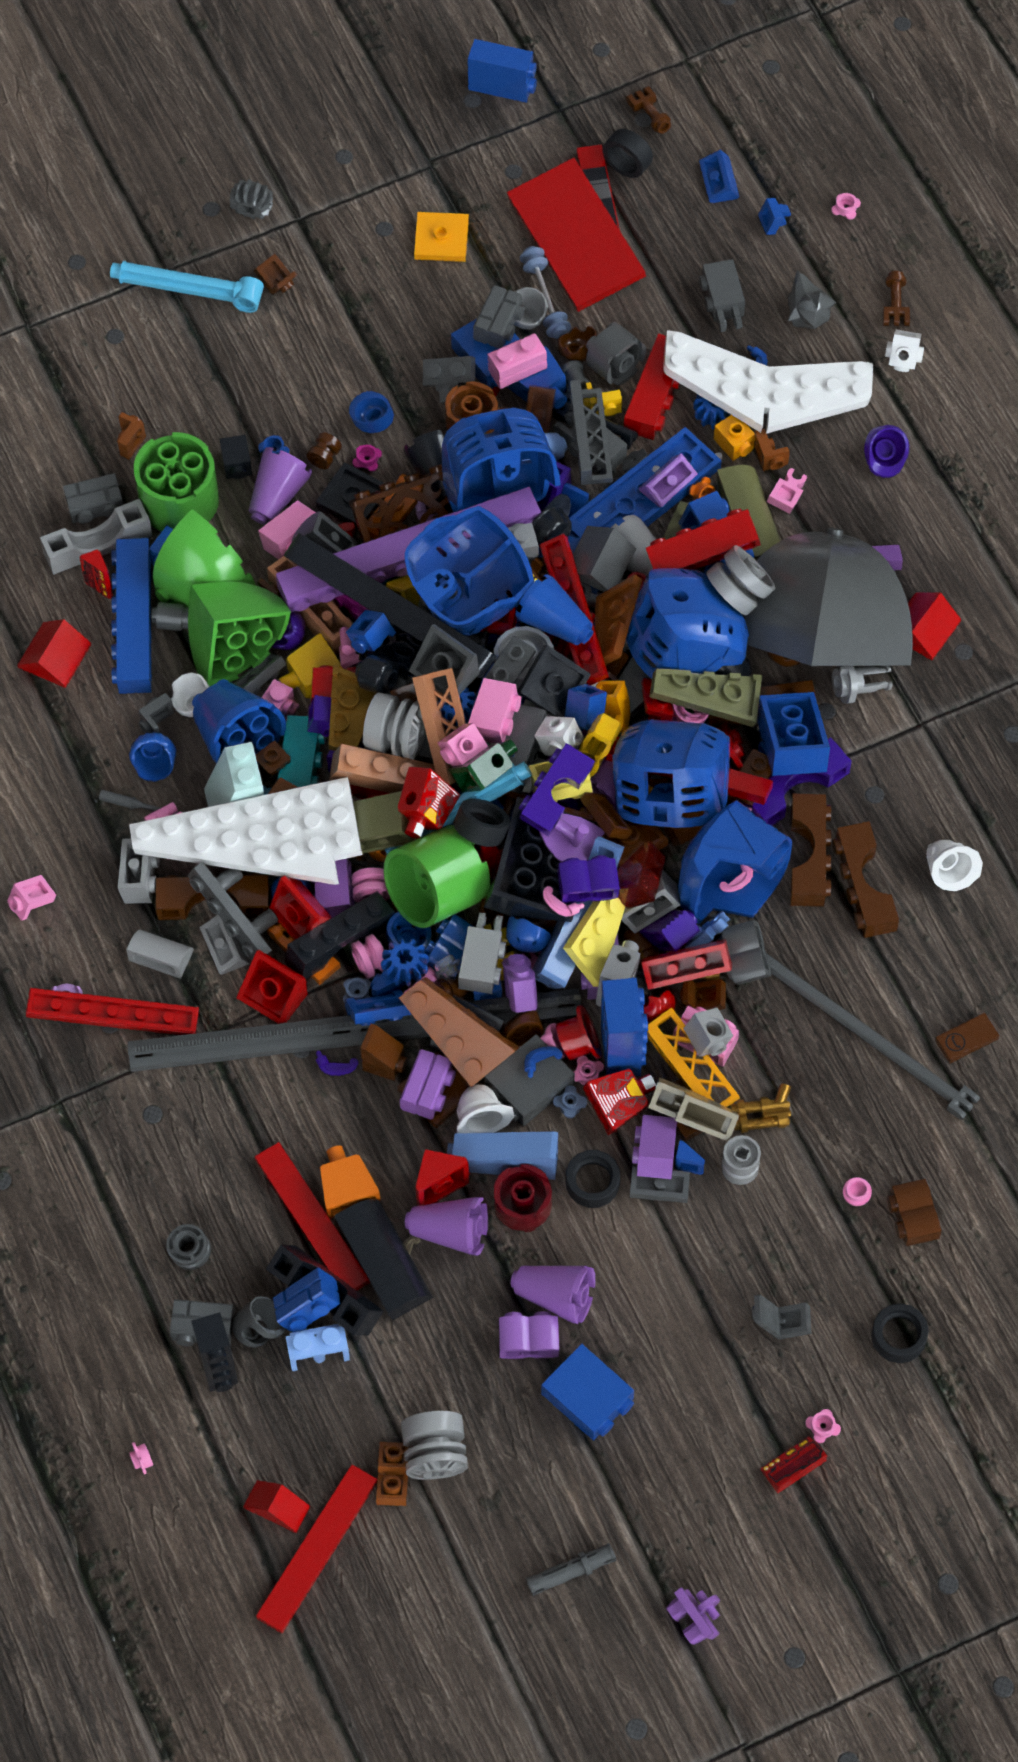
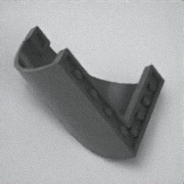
M827 528V532H804L785 538L769 548L756 560L771 577L776 589L765 599L757 597L758 606L747 616L742 614L749 633L748 646L810 666L911 665L913 635L906 595L893 568L881 553L871 545L857 538L844 535L842 529Z

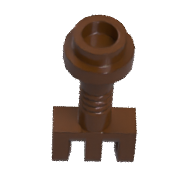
M649 86L643 88L644 94L640 90L634 92L636 99L632 94L626 96V101L634 112L644 109L652 119L651 127L655 132L665 133L670 129L671 119L666 113L660 114L653 106V103L656 102V94Z
M891 271L886 277V286L891 288V307L883 308V326H889V317H893V326H899V317H904V326H910V307H901V287L906 285V277L901 271Z

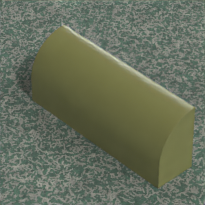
M734 465L717 469L716 485L720 497L724 498L728 503L729 512L735 509H742V511L748 509L761 543L760 546L752 548L754 559L757 560L764 552L781 540L756 469L749 465Z
M402 791L353 802L362 854L405 845L415 840V838L405 834L409 820L398 811V803Z

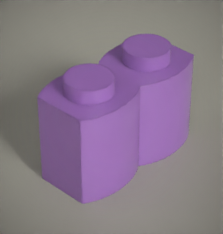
M513 954L508 958H504L502 964L505 995L509 999L510 1009L515 1013L536 1010L538 1007L535 972L531 969L530 959L522 954Z
M541 1311L536 1312L534 1316L530 1317L522 1316V1313L509 1312L505 1316L499 1317L500 1358L559 1357L558 1316H554L550 1312Z

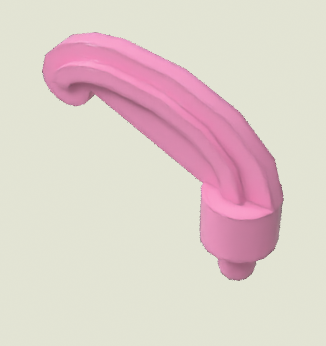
M740 865L742 873L729 884L721 882L719 884L720 889L728 893L742 889L751 881L753 869L749 866Z
M547 886L544 888L543 898L545 902L559 915L565 917L578 914L580 909L585 906L584 903L577 904L576 902L566 905L552 895V887Z

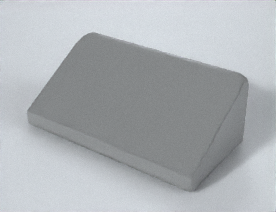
M216 915L199 928L219 974L223 975L251 963V959L244 954L242 944L238 939L232 937L226 931L225 923L220 916Z

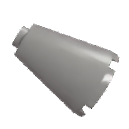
M628 515L622 518L625 522L619 526L615 523L611 528L618 531L636 548L626 570L640 572L647 577L653 567L646 547L650 546V543L656 540V538L639 517Z

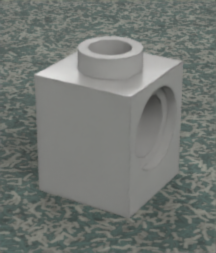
M718 1007L695 1013L684 1027V1031L699 1057L709 1054L712 1056L721 1054L726 1050V1045L733 1037Z

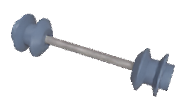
M531 246L526 248L520 255V261L524 264L523 270L526 273H536L550 312L544 318L543 326L547 328L546 334L548 337L558 339L570 331L571 324L567 322V314L561 311L555 312L541 274V271L548 265L547 258L543 257L545 254L544 250L540 247Z

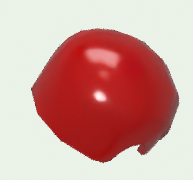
M666 990L660 997L649 996V1002L643 1005L644 1014H647L649 1024L671 1007L674 1010L676 1001L674 995L669 990Z

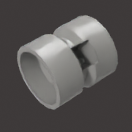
M744 1135L735 1136L729 1139L724 1146L722 1172L725 1178L733 1184H748L758 1174L761 1151L760 1146L754 1139Z

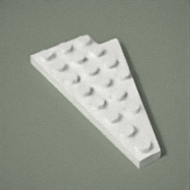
M348 777L129 824L132 847L135 854L198 864L203 862L205 865L282 877L288 876L294 879L333 885L339 884L335 861L362 855Z

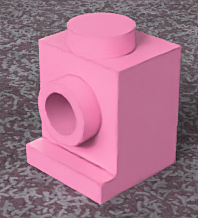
M275 679L261 697L273 703L282 712L286 722L287 715H294L299 708V704L294 700L293 688Z

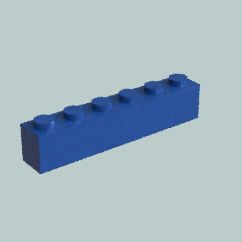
M148 538L116 539V550H111L112 566H116V573L111 574L112 589H116V596L111 598L112 613H116V620L111 622L112 636H116V644H112V660H116V667L112 668V683L117 684L119 694L152 692L151 559Z

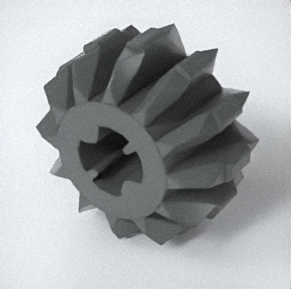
M250 179L247 181L239 180L231 189L230 207L235 210V213L244 215V218L251 217L255 219L257 217L263 219L272 209L273 192L268 189L267 185L259 184V181L253 182Z

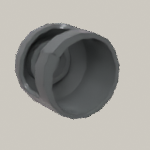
M264 1296L255 1297L234 1315L232 1330L236 1339L241 1344L256 1348L264 1345L269 1339L278 1338L285 1332L286 1328L281 1326L276 1320V1309L274 1308L273 1300ZM258 1321H264L267 1328L263 1327ZM249 1327H251V1328H253L254 1330H256V1332H254V1336H253V1337H252V1334H251V1331H250V1328H249ZM259 1334L262 1335L261 1338L255 1340L259 1336Z

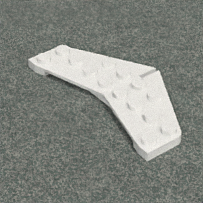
M667 330L663 362L665 374L760 433L763 428L764 414H767V434L866 407L872 396L873 363L856 361L769 367L681 332Z

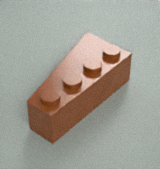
M426 977L418 981L399 997L401 1002L471 1087L520 1048Z

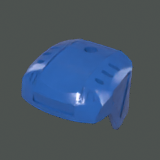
M512 407L476 414L467 418L464 417L454 424L444 436L442 442L443 486L453 512L530 487L536 502L546 496L549 482L554 486L560 485V475L556 459L537 417L529 411ZM494 429L493 432L485 434L488 430Z
M481 506L469 508L457 515L436 518L410 542L405 551L407 573L418 595L435 618L464 636L479 633L482 629L493 624L515 607H518L521 598L534 583L528 558L515 536L499 518ZM464 531H466L471 536L470 539H467L463 535ZM453 538L459 544V548H455L449 542V539ZM438 547H441L447 553L446 557H443L437 551ZM458 589L457 595L454 598L449 599ZM507 591H511L513 597L508 598Z
M658 568L650 570L644 580L643 587L636 600L626 641L636 663L652 679L656 668L690 670L691 673L702 674L704 671L716 672L722 666L742 664L746 657L749 633L743 615L719 594L711 584L706 573L689 569ZM643 656H647L656 667L650 666Z
M650 719L630 725L621 734L612 759L616 811L624 820L649 826L696 827L705 825L711 817L726 806L729 783L730 737L724 732L705 723ZM648 772L673 774V784H658L649 794ZM626 781L638 785L639 789L627 787ZM690 787H704L702 791L695 793H683L681 790ZM625 794L636 796L639 798V801H632L624 796ZM704 798L701 804L690 806L682 804V801ZM622 805L638 809L640 813L629 812ZM704 811V814L698 817L685 818L682 816L683 813Z
M736 800L711 817L699 830L682 857L678 884L681 908L684 911L689 910L696 917L697 924H700L713 910L753 918L775 891L785 874L791 856L792 839L784 833L778 832L775 827L767 824L760 817H756L748 807ZM740 865L749 866L753 869L751 881L742 889L730 893L720 889L719 884L721 882L729 884L742 873Z

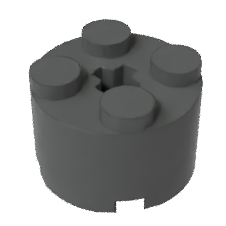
M617 322L610 323L598 336H592L586 344L588 349L587 365L611 385L612 383L616 386L622 385L630 380L638 371L636 368L639 360L643 362L646 356L645 344Z

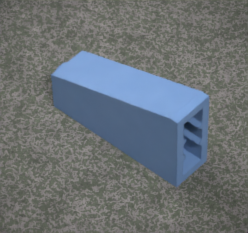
M591 900L581 902L585 906L580 909L578 914L573 916L572 922L557 921L551 933L550 942L541 951L532 968L535 972V979L552 990L565 988L576 966L563 947L593 901Z
M558 1132L455 1133L454 1143H448L447 1154L465 1157L468 1161L470 1173L500 1175L505 1169L510 1167L514 1168L522 1164H528L542 1170L549 1180H555L558 1159Z

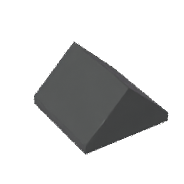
M587 526L573 553L580 581L603 592L620 583L636 548L614 528Z
M433 624L409 672L417 677L452 668L460 695L479 675L477 654ZM446 675L433 678L436 690L444 695L448 689Z

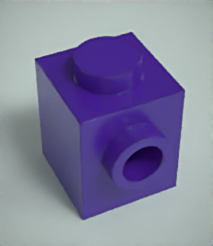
M314 696L308 708L307 732L319 733L322 736L329 737L331 697Z

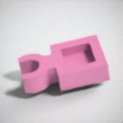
M793 468L788 470L784 480L781 478L778 480L767 500L768 503L788 514H791L803 493L801 488L807 478L806 475H803L799 480L792 477Z

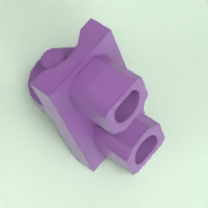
M681 1587L674 1592L676 1598L666 1609L675 1621H680L687 1614L690 1615L694 1622L683 1630V1634L689 1643L695 1645L706 1638L713 1640L717 1637L719 1632L706 1613L709 1614L712 1620L720 1616L715 1609V1606L720 1602L718 1596L713 1595L708 1598L704 1591L701 1590L695 1595L701 1603L699 1605L689 1589L684 1590Z

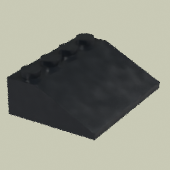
M517 796L509 811L508 816L510 817L511 824L499 848L484 908L515 917L572 922L573 916L565 917L557 914L547 905L543 898L544 888L550 886L553 888L552 895L561 901L557 874L558 865L561 862L546 847L539 830L520 819L522 810L519 807L524 798ZM588 820V821L594 823L595 825H597V822Z

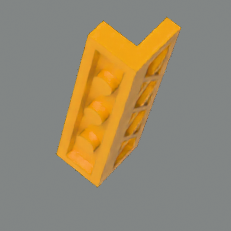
M672 1007L648 1024L647 1038L677 1078L682 1080L687 1089L713 1100L711 1097L712 1086L725 1088L730 1094L727 1099L720 1103L725 1107L740 1099V1096L708 1055L701 1056L702 1059H696L697 1052L695 1049L693 1058L681 1057L678 1054V1042L691 1043L684 1031L686 1025ZM671 1018L677 1025L676 1036L663 1034L658 1026ZM680 1030H681V1032L684 1034L685 1037H680V1036H679V1035H680ZM668 1040H670V1041H675L674 1047L671 1045V1043H670ZM686 1063H692L691 1069L687 1066ZM695 1064L707 1065L710 1068V1080L697 1079L694 1075ZM714 1075L720 1082L713 1081ZM703 1085H708V1086H709V1087H708V1092H707L706 1089L703 1087Z

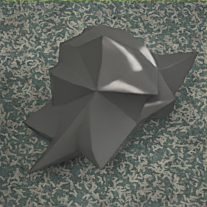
M797 270L792 291L787 297L790 310L788 321H792L793 326L797 328L814 330L829 321L830 308L836 302Z

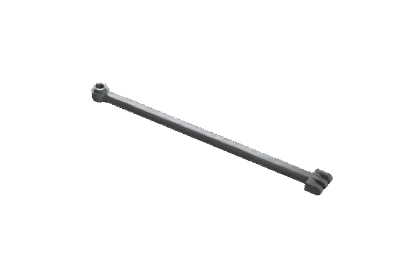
M717 914L710 916V920L707 921L710 922ZM722 932L716 934L714 938L719 939L722 936ZM767 954L772 975L950 1103L946 1110L955 1117L963 1120L966 1117V1113L961 1108L970 1112L973 1105L968 1100L975 1104L980 1100V1097L965 1085L960 1091L952 1087Z

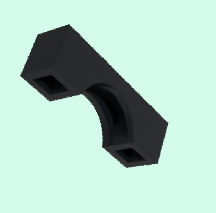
M377 891L289 943L284 962L290 969L307 979L324 969L328 961L347 944L357 939H365L370 934L377 937L386 932L388 921L394 915V910Z
M280 1245L266 1270L287 1286H291L316 1268H321L334 1277L337 1282L340 1305L330 1311L333 1316L332 1319L354 1336H369L384 1311L296 1245Z
M221 1313L192 1320V1327L210 1392L230 1390L233 1388V1385L238 1384V1379Z

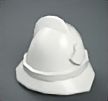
M938 840L928 845L926 854L930 874L934 883L943 890H961L969 887L980 877L983 862L978 851L951 840Z
M486 1085L470 1086L461 1095L458 1103L457 1115L459 1123L457 1125V1133H494L508 1126L514 1118L513 1107L502 1105L493 1090Z

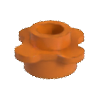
M703 477L700 482L690 487L689 494L692 495L693 501L716 491L715 487L710 485V478Z

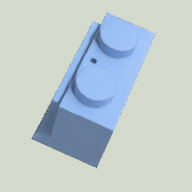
M339 1324L289 1333L290 1336H286L292 1371L298 1370L296 1360L313 1357L316 1363H322L325 1360V1355L337 1352L343 1353L344 1361L350 1360L345 1329L339 1326Z

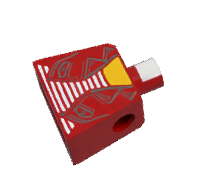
M408 768L398 803V811L409 820L405 834L415 839L421 837L424 829H441L460 797V794L431 768Z
M626 1069L586 1082L583 1090L609 1136L648 1106L649 1103L645 1094L653 1091L656 1084L650 1074L636 1080L632 1071Z

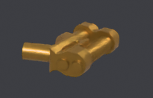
M780 1084L775 1100L760 1097L759 1101L744 1102V1099L737 1100L735 1104H731L730 1110L739 1114L734 1131L740 1130L741 1133H746L751 1129H765L776 1126L778 1128H786L789 1126L790 1119L788 1117H791V1110H789L790 1102L787 1101L791 1087L787 1084ZM761 1112L762 1118L747 1120L746 1114Z

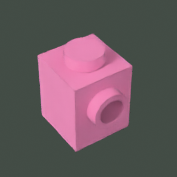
M474 723L463 724L437 743L441 748L440 754L442 758L451 766L465 764L488 747Z

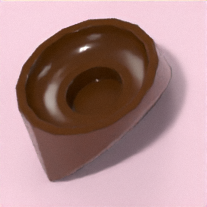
M537 1009L520 1012L501 1028L500 1034L518 1047L523 1046L536 1034L540 1038L543 1035V1025Z

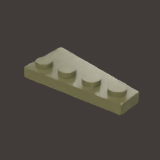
M656 668L652 675L650 697L753 727L757 721L762 675L753 674L751 677L741 676V673L716 675L715 672L709 671L699 674L691 673L690 670Z

